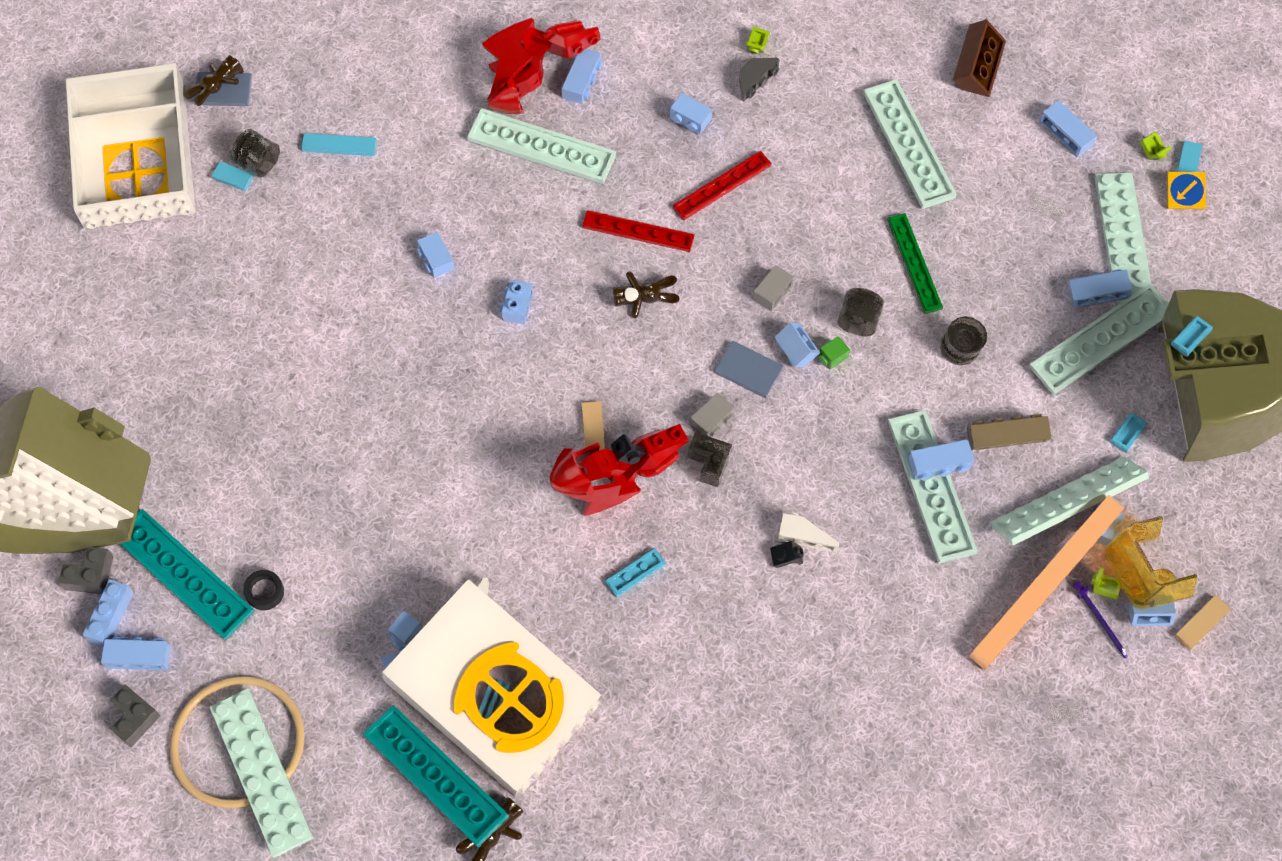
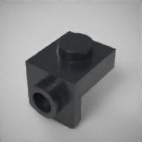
M622 434L611 444L615 457L620 462L633 465L639 462L640 458L646 454L642 446L631 444L626 434Z
M793 541L770 548L773 567L775 568L792 563L803 564V549Z

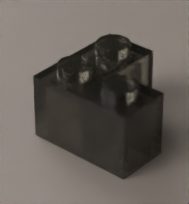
M695 432L688 449V458L704 463L700 472V482L719 487L731 455L732 444Z

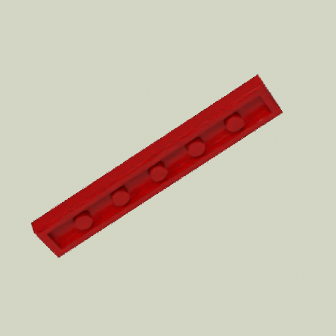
M760 150L675 203L673 209L684 221L769 168L772 163Z
M589 210L586 212L582 225L584 229L686 252L691 251L695 236L692 233Z

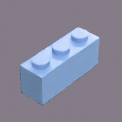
M585 49L576 56L562 87L563 99L583 104L584 100L589 98L591 91L589 88L595 84L596 73L601 70L603 65L600 52Z
M1059 100L1042 113L1040 122L1077 157L1093 146L1097 137L1094 131L1089 129L1079 117H1076Z
M1117 269L1105 274L1096 273L1089 277L1080 276L1070 280V291L1074 308L1127 299L1132 293L1127 269Z
M968 439L913 450L908 457L914 480H928L932 476L937 475L943 477L956 471L960 473L967 472L972 468L975 461Z
M109 579L83 633L88 642L104 647V640L112 639L134 593L128 585Z
M112 637V639L104 640L101 664L106 669L168 671L171 646L165 639L161 638L145 641V639L138 637L132 640Z

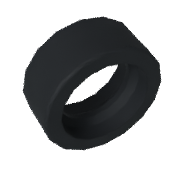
M258 570L247 577L243 593L253 608L270 610L282 601L284 586L276 573L270 570ZM260 580H271L276 586L274 595L265 601L256 600L252 594L253 586Z

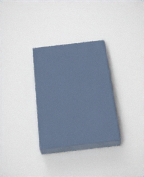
M198 72L196 84L200 82L204 75L211 74V72ZM236 74L235 78L239 79L237 85L222 83L220 90L217 93L210 94L202 105L249 106L252 74Z
M732 341L716 367L715 374L766 399L784 365Z

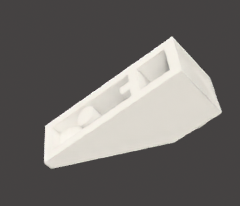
M783 513L778 542L786 543L793 541L803 547L837 553L839 542L796 513Z

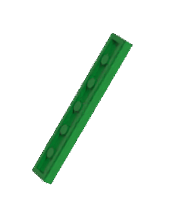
M906 213L888 217L889 226L924 314L942 310L943 305Z

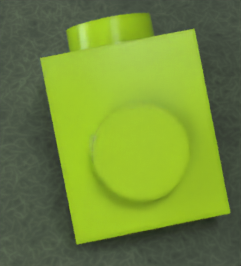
M753 26L749 41L746 42L749 52L759 54V52L764 53L770 31Z
M1153 132L1139 141L1149 160L1155 158L1160 160L1166 157V152L1172 149L1171 146L1164 147L1157 132Z
M1100 566L1098 573L1094 572L1092 577L1093 593L1117 600L1124 580L1104 575V567Z

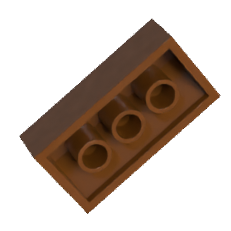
M987 19L969 24L953 82L961 90L990 97L1006 40Z

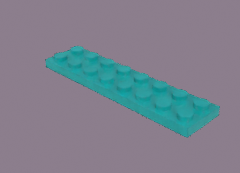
M141 509L137 513L130 541L120 543V545L226 641L255 610L146 511Z
M394 705L363 733V736L475 846L479 847L509 817L487 793Z

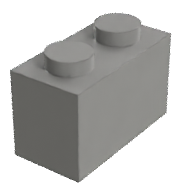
M777 265L772 270L768 269L763 277L764 280L761 283L758 282L752 290L754 293L753 300L769 311L775 308L791 288L794 276Z
M717 392L691 417L690 425L706 440L711 436L715 437L720 432V427L724 423L729 424L732 421L735 407Z

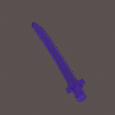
M1080 581L1074 583L1073 587L1078 592L1077 597L1084 599L1123 657L1127 658L1128 656L1123 646L1088 597L1089 588H1084Z

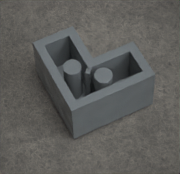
M88 547L83 566L62 565L58 581L59 585L67 591L102 594L108 582L114 556L108 549Z
M125 684L111 699L125 714L110 730L132 748L161 715Z

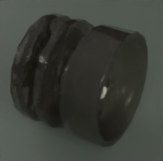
M252 129L243 131L237 137L231 150L232 162L244 169L247 168V171L260 178L270 172L280 155L278 144L268 138H264L263 135Z
M849 289L846 292L843 307L838 317L837 323L839 327L855 335L872 336L876 332L879 322L878 317H880L883 309V298L868 289Z
M963 316L951 322L941 340L940 348L942 355L954 365L963 366L976 360L987 342L986 329L979 320L973 317Z

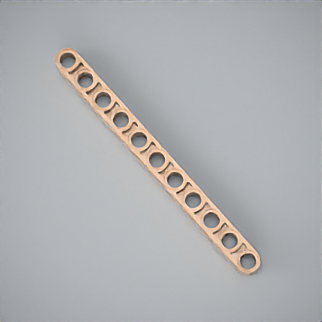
M1108 495L973 650L969 657L986 670L989 664L996 659L1117 519L1125 507Z

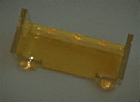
M1162 516L1130 524L1105 548V558L1133 607L1140 610L1193 597L1198 578L1194 574L1176 579L1173 572L1168 569L1153 570L1139 544L1159 539L1163 523Z

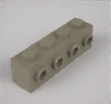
M1042 414L1030 415V418L1023 419L1022 416L1011 417L1010 421H1003V418L991 420V423L985 424L984 421L972 422V425L967 428L971 451L1047 442L1052 439L1048 416L1042 417Z

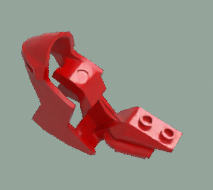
M529 18L489 37L482 43L483 48L498 60L489 64V68L496 74L491 92L487 98L488 106L492 110L502 113L523 114L524 110L520 99L541 86L544 74L542 64L545 53L548 51L567 59L572 58L601 40L599 28L585 29L581 21L575 20L555 24V26H551L544 32L536 29L534 19Z
M680 424L638 436L631 444L642 446L646 454L640 458L639 462L633 465L617 461L613 450L602 449L599 451V443L585 447L577 452H574L572 448H564L557 457L550 474V485L554 491L587 501L588 503L582 511L584 516L595 514L621 504L640 493L641 488H638L635 478L638 475L645 478L658 476L677 461L676 459L679 458L677 450L689 442V439ZM607 477L611 482L609 484L592 486L590 481Z

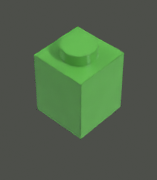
M837 336L820 348L819 360L824 366L827 365L829 369H832L849 357L850 349Z

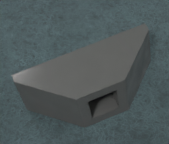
M752 58L740 69V94L743 102L747 98L751 99L759 87H764L771 76L774 77L779 72V58Z

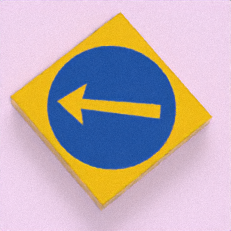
M1168 172L1167 209L1205 210L1206 172Z

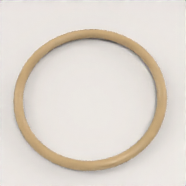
M239 676L217 681L199 691L180 712L171 734V763L182 786L198 800L221 808L250 806L248 797L226 800L212 797L199 790L184 773L179 758V738L188 715L205 697L225 687L234 685L258 686L274 693L285 703L293 717L296 729L294 753L285 770L288 779L295 772L304 747L303 720L292 698L280 687L264 679Z

